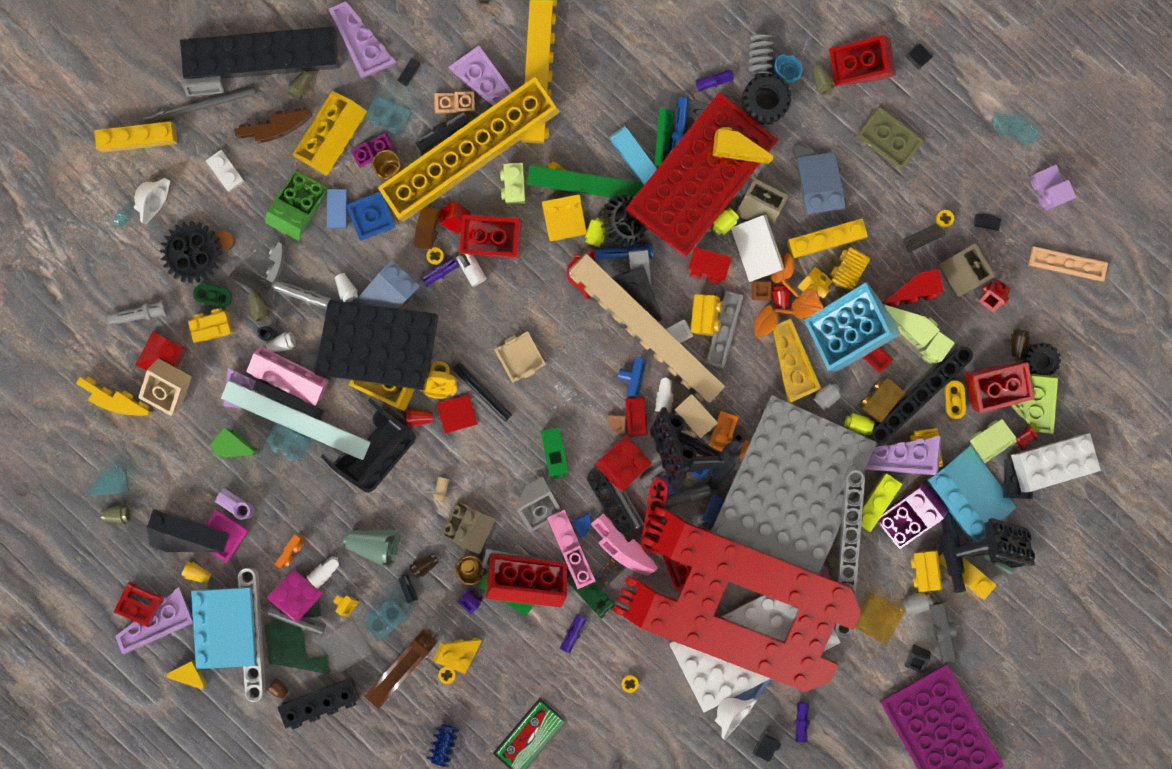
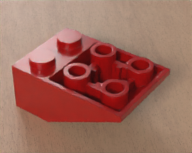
M939 269L914 275L883 300V305L896 307L901 305L902 301H905V304H911L920 301L922 297H924V301L939 297V293L944 292Z

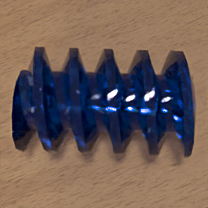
M442 724L441 726H435L439 734H433V737L437 741H431L430 743L435 746V749L428 750L433 756H427L426 759L438 766L449 767L447 763L451 761V758L448 755L453 754L451 748L455 747V742L452 740L457 739L458 736L455 733L459 732L460 729L452 725Z

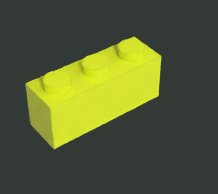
M886 473L882 474L863 502L861 528L867 532L872 531L903 484Z

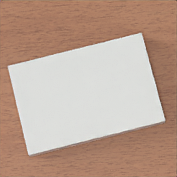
M766 215L744 222L731 229L749 282L785 269Z

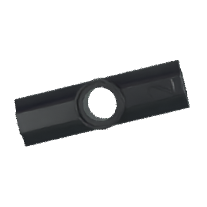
M463 112L450 121H445L435 126L432 132L424 135L415 143L424 155L470 123V121Z

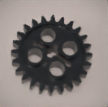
M190 221L189 226L186 222H183V228L176 224V231L169 229L170 237L164 235L165 239L168 240L167 243H161V245L165 246V249L160 250V252L165 254V256L160 258V260L167 262L163 267L170 268L168 274L175 273L174 279H178L181 276V282L184 283L187 278L190 284L193 283L194 279L197 283H200V277L208 280L206 274L213 276L212 269H219L215 265L216 262H222V260L218 259L219 255H223L222 252L218 251V248H221L222 245L216 244L220 238L213 237L215 231H209V226L207 225L202 228V223L198 222L196 227L193 221ZM201 236L202 243L196 246L195 239ZM179 241L184 243V247L181 250L176 248ZM191 249L195 250V252L192 253V256L188 255V253L191 252ZM201 255H206L207 261L204 264L199 262ZM187 259L188 266L185 269H182L181 262L182 260ZM193 260H194V262H195V264H196V269L193 268V266H194Z

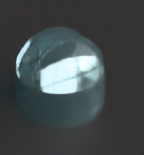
M118 210L112 224L122 227L128 223V216L126 213Z

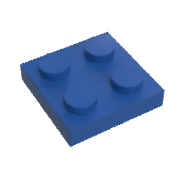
M381 192L346 205L360 241L396 228L386 200Z

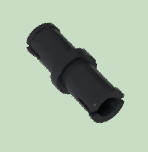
M269 326L260 327L257 331L259 333L258 337L263 341H271L276 337L275 331Z

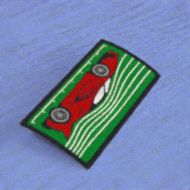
M539 698L493 754L510 769H528L567 721Z

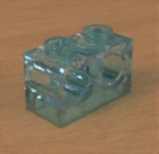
M375 96L366 117L370 120L369 123L378 128L382 125L387 127L388 132L397 135L398 132L404 134L412 112ZM377 109L385 111L382 117L375 116ZM396 116L402 117V122L399 125L392 123L393 118Z
M276 423L265 443L269 445L268 449L277 454L279 451L286 454L285 458L295 463L296 460L302 461L312 441ZM279 433L284 437V441L280 445L275 442V437ZM294 443H298L301 446L298 454L292 451Z
M389 598L380 605L383 609L378 613L374 610L365 617L368 621L364 625L378 642L410 617L396 598L393 601ZM389 608H396L398 616L391 617L388 613ZM374 620H381L383 628L376 629L373 625Z

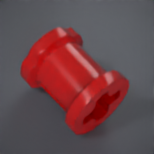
M1027 426L1026 430L1020 435H1015L1016 444L1023 451L1026 450V446L1039 440L1038 435L1030 426Z

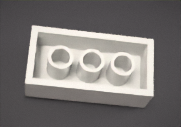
M1081 434L1011 455L1021 492H1031L1101 471L1090 434Z

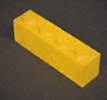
M171 121L94 130L96 149L102 153L178 144L176 125Z
M862 218L792 238L786 243L789 253L794 260L866 239L868 235Z

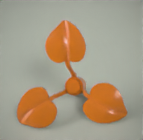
M788 252L781 256L785 269L771 274V279L775 283L782 281L798 299H795L792 303L793 311L774 310L770 305L764 307L758 313L754 324L755 336L758 339L770 334L775 329L778 322L777 313L793 314L797 318L803 319L824 309L815 289H806L799 295L786 282V279L790 278L794 272V260Z

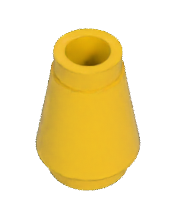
M187 561L181 575L185 576V579L207 584L212 573H209L194 561Z

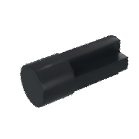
M411 58L397 81L407 87L421 64Z
M409 575L398 578L407 603L418 600Z

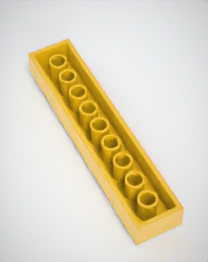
M535 76L377 188L397 218L404 222L560 113V110Z

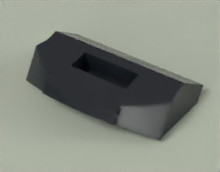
M990 214L975 215V227L999 231L1000 218Z

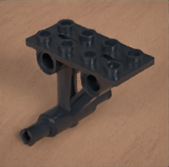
M662 407L650 429V434L654 438L656 451L660 455L662 467L666 471L667 480L672 490L678 491L687 473L705 469H712V476L708 480V486L712 489H718L722 480L728 477L736 465V461L741 453L740 448L745 442L744 435L735 433L730 443H727L722 452L681 432L685 425L684 419L676 414L669 415L667 408Z
M946 515L941 520L943 555L946 560L947 573L952 578L954 593L966 591L963 578L965 572L963 558L989 555L991 563L1008 561L1010 568L1035 565V553L1030 542L1032 539L1031 533L1025 527L990 518L988 522L983 524L985 536L980 537L979 540L960 545L958 533L954 530L953 517Z

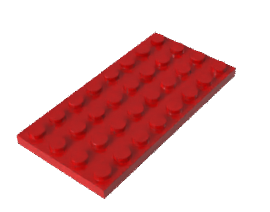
M720 92L625 209L683 257H687L760 164L759 162L713 156L716 131L722 127L732 128V131H738L767 152L778 141L777 138Z

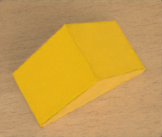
M196 660L166 675L167 678L202 690L207 686L201 669H196Z

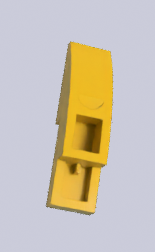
M89 376L87 378L80 377L76 382L77 385L91 393L88 401L101 408L125 415L146 416L153 413L149 410L150 406L143 401L138 403L133 399L134 396L125 390L123 392L116 391L113 396V391L106 387L100 388L96 385L97 381Z

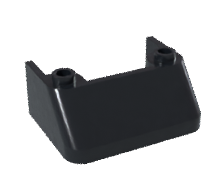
M369 398L368 401L377 409L372 419L377 428L367 439L371 443L364 459L361 460L347 453L341 454L335 461H332L324 454L321 456L337 474L366 493L376 489L416 439L414 432L372 398Z

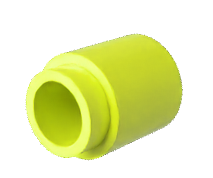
M730 207L727 210L724 209L713 222L711 229L717 235H725L737 224L739 216Z
M600 218L590 221L585 235V243L600 247L606 236L603 235L605 229L600 227L603 224V221L599 220Z
M855 413L846 416L844 427H847L846 429L862 436L871 435L874 421L870 420L869 417Z

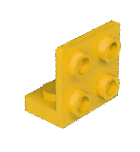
M580 194L542 202L549 241L586 235Z

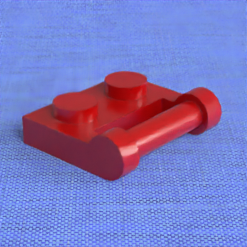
M128 582L114 613L149 628L159 606L164 601V596L159 593H151L137 587L133 582ZM134 593L152 601L150 607L131 599V594Z

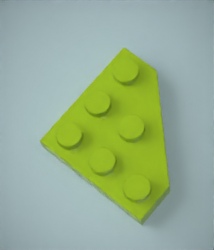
M1030 374L1034 400L1014 404L1011 407L1035 432L1054 434L1059 376Z

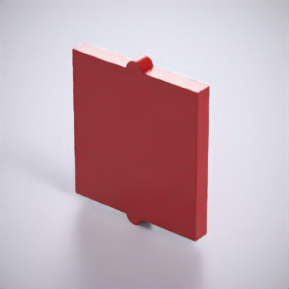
M469 394L437 403L440 414L439 420L442 421L445 434L477 425L474 414L475 408L472 407Z

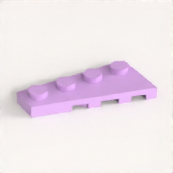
M346 1L329 8L328 11L361 79L396 64L394 58L388 54L384 46L378 42L370 29L363 24L360 17Z
M477 46L448 67L450 71L492 106L512 93V90L480 46Z
M941 436L875 447L865 470L938 475Z
M178 587L172 594L164 598L149 628L133 622L115 636L122 654H126L193 624V617L181 587Z

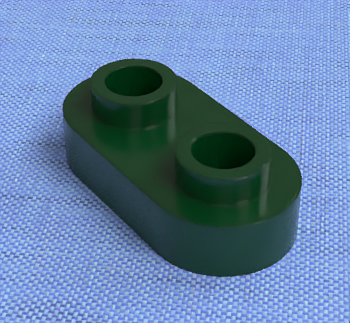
M199 284L193 291L195 300L203 304L225 308L232 302L231 292L224 288ZM204 290L207 291L206 297L201 296V293ZM221 295L226 296V300L223 302L220 301Z

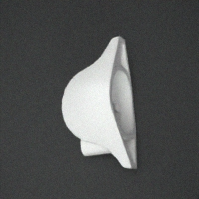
M163 178L157 182H144L137 188L134 196V209L140 212V221L147 224L162 208L167 198L170 180Z
M726 698L720 703L717 709L718 717L715 719V722L722 727L721 736L723 739H726L746 717L757 702L756 699L743 701L738 698Z

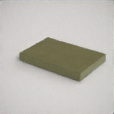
M881 106L877 108L856 136V138L899 171L904 169L925 141Z

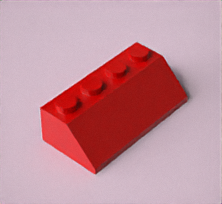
M491 554L486 581V599L562 607L567 597V563Z

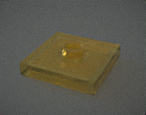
M870 592L860 610L861 615L855 628L887 645L905 612Z

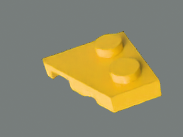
M473 638V640L468 641L461 639L454 642H440L432 660L435 663L466 674L482 641L479 638Z

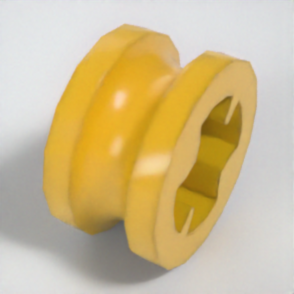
M949 210L939 212L936 216V224L941 228L949 227L954 222L953 213ZM942 214L950 218V221H947L948 224H944V221L940 220V217H943Z
M433 247L432 250H428L427 260L432 265H439L443 262L444 253L441 249ZM432 252L440 253L441 256H438L440 258L438 261L430 259Z
M446 666L442 667L438 673L439 680L444 684L452 683L456 677V671ZM446 670H450V673H452V677H449L448 680L444 679L445 676L442 677V673H445Z
M626 675L623 677L621 685L625 692L632 693L637 690L639 682L634 675ZM631 679H633L635 681L633 682L635 686H630L629 688H626L625 686L627 684L625 683V681H630Z

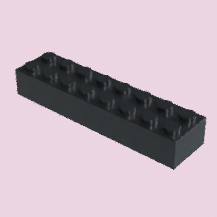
M333 26L180 39L184 79L221 76V79L296 73L303 70L308 72L339 69L337 35Z

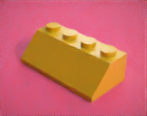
M331 91L292 156L327 176L333 169L339 156L343 153L345 146L353 137L355 130L363 121L367 111L351 99Z

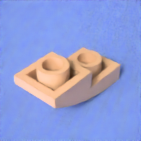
M474 92L435 93V114L474 112Z

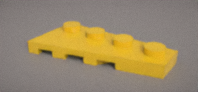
M788 319L777 324L773 333L788 403H791L820 390L821 386L792 320Z

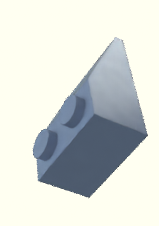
M835 152L797 157L804 214L844 209L843 188Z
M391 260L356 299L355 303L402 309L422 287L394 260Z

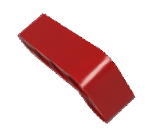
M655 476L651 480L641 537V546L644 551L661 555L664 554L642 543V539L645 535L655 540L659 538V535L648 532L647 527L648 521L651 518L663 521V516L655 514V508L651 506L653 501H659L661 503L660 507L665 509L668 482L663 476ZM658 483H662L660 495L656 494Z

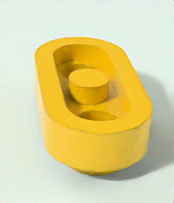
M950 381L944 388L945 411L950 418L959 419L966 412L965 388L959 381ZM952 387H955L957 389V392L955 394L951 393ZM953 406H957V413L952 412Z

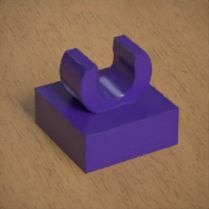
M472 589L470 592L467 591L457 601L470 615L481 605L480 601L483 599L482 596L478 599L473 597L475 589Z

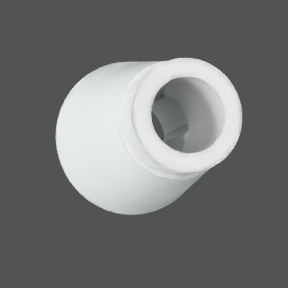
M341 273L335 277L340 299L344 302L355 300L358 297V291L346 274Z
M284 332L271 341L266 342V348L272 352L292 350L296 346L295 338L291 332Z

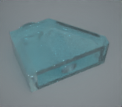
M120 465L108 467L109 471H103L87 491L86 496L128 492L127 469H121Z

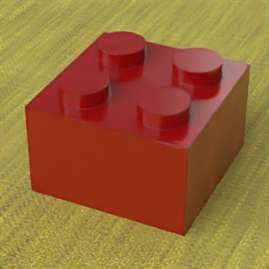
M694 247L686 273H689L691 278L700 280L704 277L708 279L709 283L719 285L720 282L723 283L726 280L732 257Z
M625 435L595 463V466L622 492L652 462Z

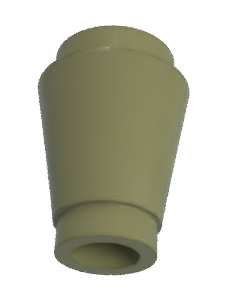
M824 65L815 67L813 71L816 89L820 92V95H826L834 91L835 83Z
M303 70L288 85L287 93L291 97L300 100L306 93L312 75Z
M259 292L249 294L251 318H254L255 322L269 318L268 313L270 311Z
M120 505L102 510L101 520L125 524L131 520V509L129 506Z

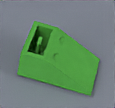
M295 170L267 210L265 223L299 241L310 225L329 188Z

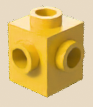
M814 267L799 284L798 288L803 292L806 289L813 288L817 291L819 297L824 298L829 293L830 289L828 287L833 281L818 268Z

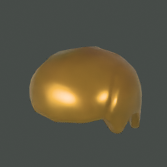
M381 151L373 158L372 169L381 180L387 181L402 171V162L393 151Z
M475 555L461 557L455 566L457 579L465 585L479 583L484 572V568L481 566L482 561Z

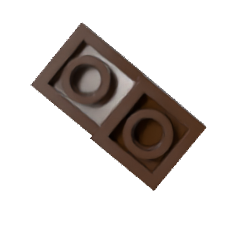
M426 207L421 209L415 231L414 247L432 250L438 235L435 229L441 215L439 209Z

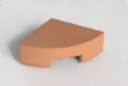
M607 415L610 427L615 432L625 435L626 416Z

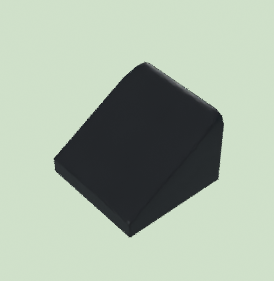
M920 43L906 55V58L918 70L933 57Z
M913 645L905 667L923 673L930 661L931 652Z

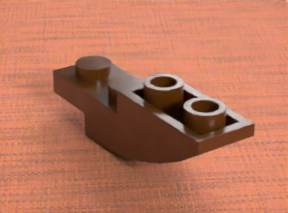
M304 107L296 108L295 112L289 113L286 110L277 111L276 115H271L272 123L261 121L255 126L241 124L239 128L234 129L235 136L238 139L255 137V141L258 144L276 140L297 130L312 117V113Z

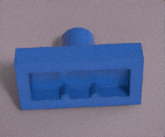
M635 357L633 371L620 368L618 379L630 382L627 395L639 397L647 360Z

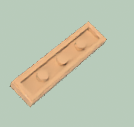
M1033 246L1028 266L1103 282L1105 281L1108 262Z

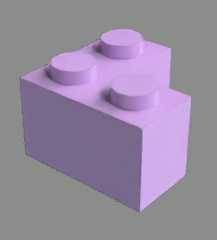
M1057 165L1031 176L1032 187L1034 190H1037L1040 196L1038 201L1046 211L1076 198L1070 181H1063Z

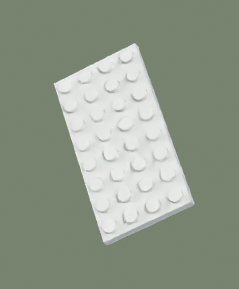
M762 595L720 617L784 641L798 608ZM834 629L824 651L841 643ZM669 642L703 712L720 705L726 698H734L770 679L677 642Z

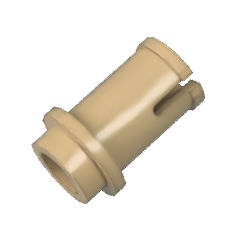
M438 477L435 494H432L434 496L433 500L445 502L450 480Z

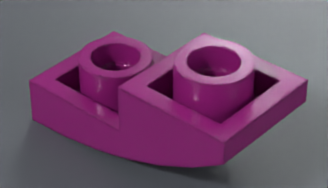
M383 133L370 142H365L351 150V153L359 168L372 163L373 158L379 152L384 150L394 151L396 149L388 133Z

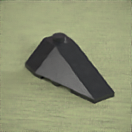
M153 509L147 525L149 545L164 552H224L230 536L226 532L160 509Z

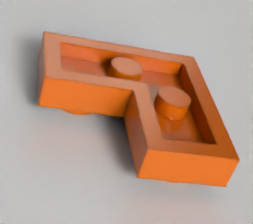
M720 411L717 418L718 423L713 429L708 445L722 452L724 446L732 440L739 417ZM745 440L740 448L741 453L738 458L743 459L750 441Z
M301 532L294 534L283 549L284 552L275 562V565L280 569L284 566L288 567L294 560L292 555L299 552L306 544L304 542L306 536Z

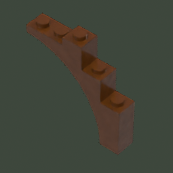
M424 628L364 697L379 709L417 665L430 653L432 648L438 643L436 639L438 636L431 629L426 630Z

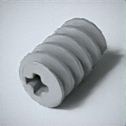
M757 34L750 37V41L753 43L750 44L749 48L753 51L749 52V56L752 57L749 59V64L753 66H750L748 71L752 75L757 76L761 74L763 76L765 73H769V76L772 75V72L767 71V69L772 68L773 65L767 62L773 60V57L768 56V53L773 52V49L768 48V46L774 44V42L769 41V38L773 36Z

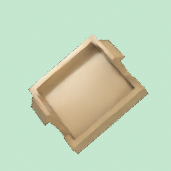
M528 331L518 337L514 335L505 340L504 345L494 349L512 383L523 377L527 378L533 375L536 370L546 365Z

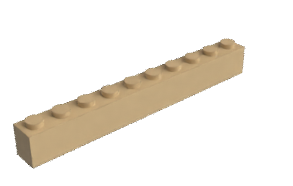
M583 254L569 269L572 273L570 277L577 284L581 282L585 286L584 291L589 296L593 297L595 295L600 300L598 304L605 311L609 309L613 312L612 317L619 324L623 322L627 326L625 330L631 336L637 335L641 339L639 343L646 350L650 348L655 353L653 357L660 363L664 361L669 366L667 370L673 376H680L683 379L681 383L688 390L692 388L696 392L694 396L702 403L704 401L710 403L723 390L725 386L587 254Z

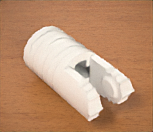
M465 254L471 264L469 266L464 257L457 256L456 260L472 287L487 279L474 255Z
M665 377L660 380L655 411L660 412L662 407H666L668 413H672L673 384L672 380Z
M329 557L323 564L320 563L318 567L306 576L317 589L339 567L338 557Z

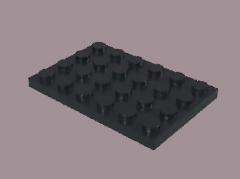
M330 300L326 310L315 375L426 391L439 315L436 313Z

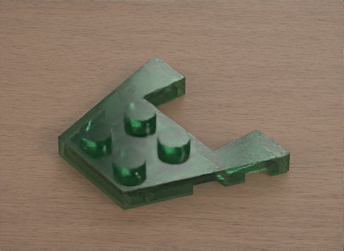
M320 599L309 609L304 617L322 616ZM278 619L264 625L270 664L324 674L330 673L327 655L307 658L304 631L300 627Z

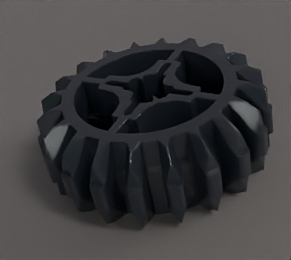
M627 194L610 198L608 203L603 205L605 209L600 211L603 217L599 219L603 221V224L600 226L605 229L603 235H608L607 240L613 241V244L620 245L621 247L632 246L634 243H638L640 238L645 236L644 232L648 230L644 224L625 210L634 199L633 196L629 197Z

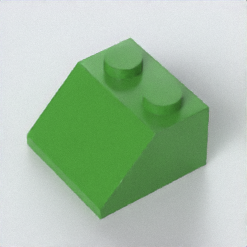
M224 427L209 445L213 448L212 452L219 458L259 455L260 453L256 447L233 428Z

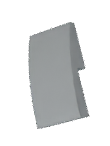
M280 242L277 245L274 244L269 251V255H271L269 259L274 261L275 264L268 268L266 279L272 283L279 279L284 264L285 246Z

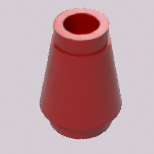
M785 285L773 286L772 295L776 309L788 310L791 291Z
M411 408L410 410H405L406 426L415 427L433 423L432 412Z

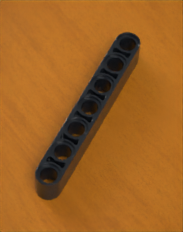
M968 347L955 349L903 398L882 422H878L873 427L870 439L877 443H884L893 436L972 360V350ZM961 350L967 354V358L964 361L960 360L958 356ZM947 363L953 367L951 374L945 372L944 368ZM932 377L939 379L937 387L931 385ZM919 390H923L925 392V398L923 400H919L917 398V392ZM905 403H909L912 408L908 414L903 411ZM892 416H895L898 420L895 427L889 424V419ZM878 429L884 432V437L881 440L875 437V432Z

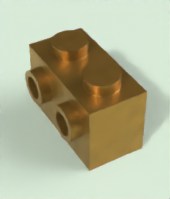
M888 378L879 379L873 387L875 391L871 395L867 394L861 402L863 404L861 409L877 422L884 420L905 393Z

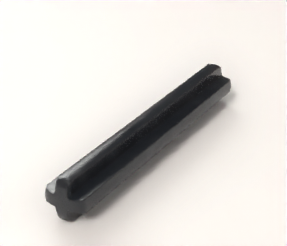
M457 363L453 367V371L504 421H507L512 416L461 363Z

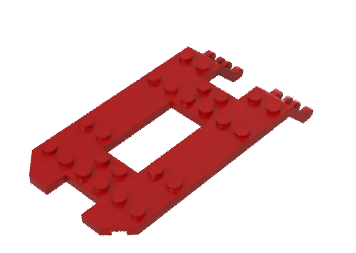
M656 506L655 514L667 519L663 523L658 519L651 518L650 523L662 528V530L648 525L647 531L659 535V538L655 540L645 535L642 543L655 548L672 560L690 566L689 573L677 600L658 593L639 579L627 576L625 583L635 586L637 590L633 592L623 587L620 592L631 598L619 595L617 599L622 603L630 605L629 609L627 610L620 605H614L612 611L625 617L643 630L804 692L831 682L838 663L821 655L835 624L837 623L854 630L861 615L851 587L690 524L669 510ZM728 581L798 608L784 641L714 615Z

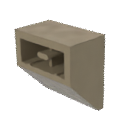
M754 178L736 214L746 221L766 215L772 228L788 195Z
M976 243L938 264L957 297L995 277Z
M456 501L441 535L465 549L480 554L495 522V518L460 501Z

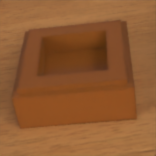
M752 281V300L771 301L772 281Z

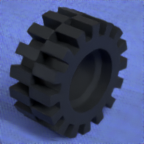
M1046 343L1030 346L1031 348L1026 350L1027 353L1023 357L1025 358L1023 362H1028L1030 374L1049 376L1055 374L1056 370L1060 367L1059 363H1061V359H1059L1060 353H1057V348H1053V345ZM1039 353H1045L1049 358V363L1044 368L1038 367L1035 363V357Z

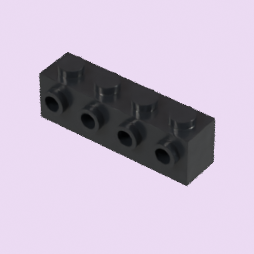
M350 677L282 703L277 708L285 729L291 727L293 730L301 727L304 721L309 720L311 723L321 719L320 715L327 713L329 716L339 712L338 708L343 706L346 709L357 705L356 701L360 697L353 678Z

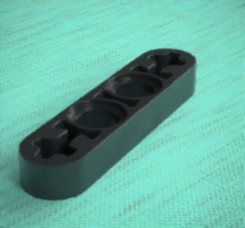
M256 381L252 389L321 420L324 410L262 382Z
M592 470L589 472L587 480L606 514L619 532H621L622 526L620 522L615 524L614 520H618L625 515L626 519H623V522L626 525H630L628 528L629 532L625 533V531H622L621 533L624 537L631 535L634 529L633 524L601 471ZM592 474H600L601 478L599 481L601 484L605 482L607 486H603L596 491L595 487H598L595 481L591 482ZM607 489L611 492L609 500L601 499L600 492ZM612 506H618L621 509L619 516H611L610 508Z

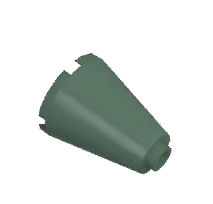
M395 529L351 530L344 537V545H346L348 550L389 568L394 564L392 560L393 555L398 553L400 536L396 534L398 530Z

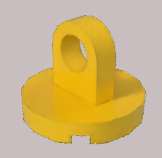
M436 361L431 365L426 391H424L428 397L443 399L447 398V395H454L457 391V380L449 374L450 369L445 362ZM435 369H442L444 372L435 371Z

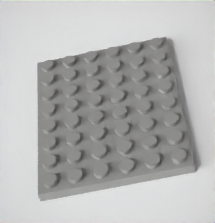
M770 395L711 532L819 574L842 523L846 470L851 466H858L864 473L877 442ZM853 473L851 474L850 479L857 480L860 477V474ZM855 492L849 494L850 499L853 498Z

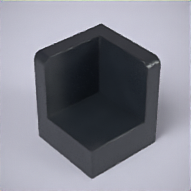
M762 732L752 754L755 757H760L770 762L775 751L779 750L781 742Z

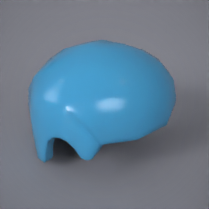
M784 53L776 58L773 68L775 75H777L776 78L780 79L781 77L784 83L798 81L803 71L800 60L794 55H785Z

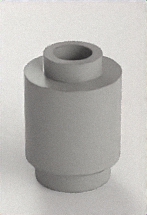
M828 383L815 394L816 397L813 401L823 411L826 408H830L841 398L840 393L842 391L835 383L832 385Z
M924 592L906 596V599L902 600L906 614L914 615L930 610L929 606L932 605L929 594L925 595Z

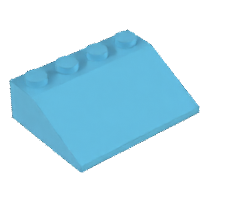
M868 283L862 284L804 320L828 371H839L901 335L893 317Z
M971 446L940 467L938 475H930L924 479L971 542L985 535L983 524L988 522V519L995 518L1002 521L1016 508L1010 498H1003V488Z
M252 587L191 591L196 669L257 665Z

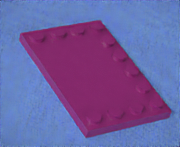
M947 664L879 701L917 769H1000L1004 766Z

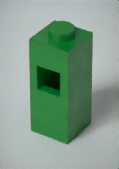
M560 427L541 431L549 477L554 476V479L564 478L565 473L569 472Z

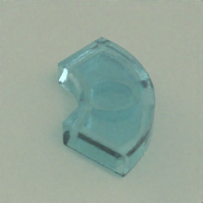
M1002 115L991 119L998 137L1004 135L1012 136L1023 147L1042 139L1036 128L1022 118Z

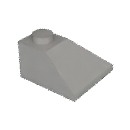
M543 476L525 486L515 507L530 532L549 522L547 517L562 511Z

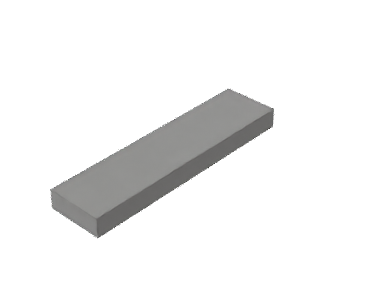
M725 290L722 299V312H719L718 315L721 328L719 332L717 331L716 336H712L705 364L724 369L744 295Z

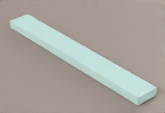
M230 380L221 399L361 460L364 459L371 443L366 439Z

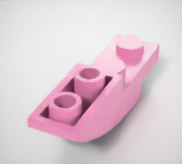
M565 510L547 517L577 588L579 589L595 582Z
M604 514L591 524L603 538L599 542L600 546L619 563L646 576H649L658 569L654 560L644 552L642 546L634 539L627 542L624 535L614 527L612 521Z

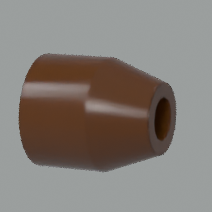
M277 678L267 690L274 697L281 699L289 692L286 686Z

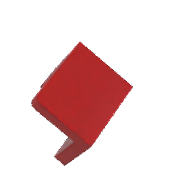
M452 201L441 209L440 224L453 233L459 234L461 232L462 215H470V211Z

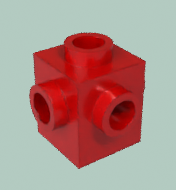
M995 278L991 283L987 282L982 287L981 291L983 293L979 302L992 312H995L1000 306L1003 307L1010 298L1008 294L1011 289L1004 282Z

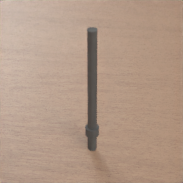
M254 87L172 110L166 111L164 109L157 111V114L143 117V121L145 124L157 121L165 122L168 121V118L255 95L256 91Z

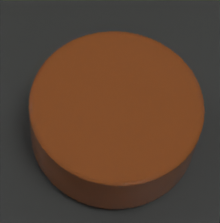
M221 231L216 234L215 237L220 238L216 244L222 245L218 249L227 251L233 247L234 237L227 231Z

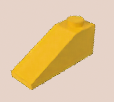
M722 127L715 133L713 156L766 164L773 160L772 154L738 131H732V128Z
M942 553L939 556V561L947 569L946 560ZM963 558L965 586L979 598L985 600L997 585Z

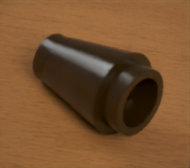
M1014 329L1013 334H1011L1012 357L1023 358L1030 339L1029 331Z
M433 553L412 561L413 564L409 565V567L418 579L419 577L423 578L439 561Z

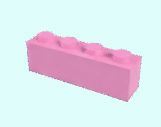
M262 346L253 353L246 371L252 374L253 377L262 379L271 386L278 387L289 395L296 396L314 406L322 398L329 379L315 375L314 372Z

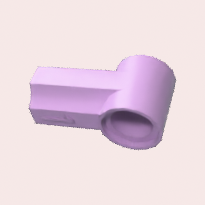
M223 488L216 497L215 502L233 513L238 519H249L254 515L255 508L251 503L244 501L226 488ZM243 505L246 506L248 509V512L245 516H243L240 512V509Z

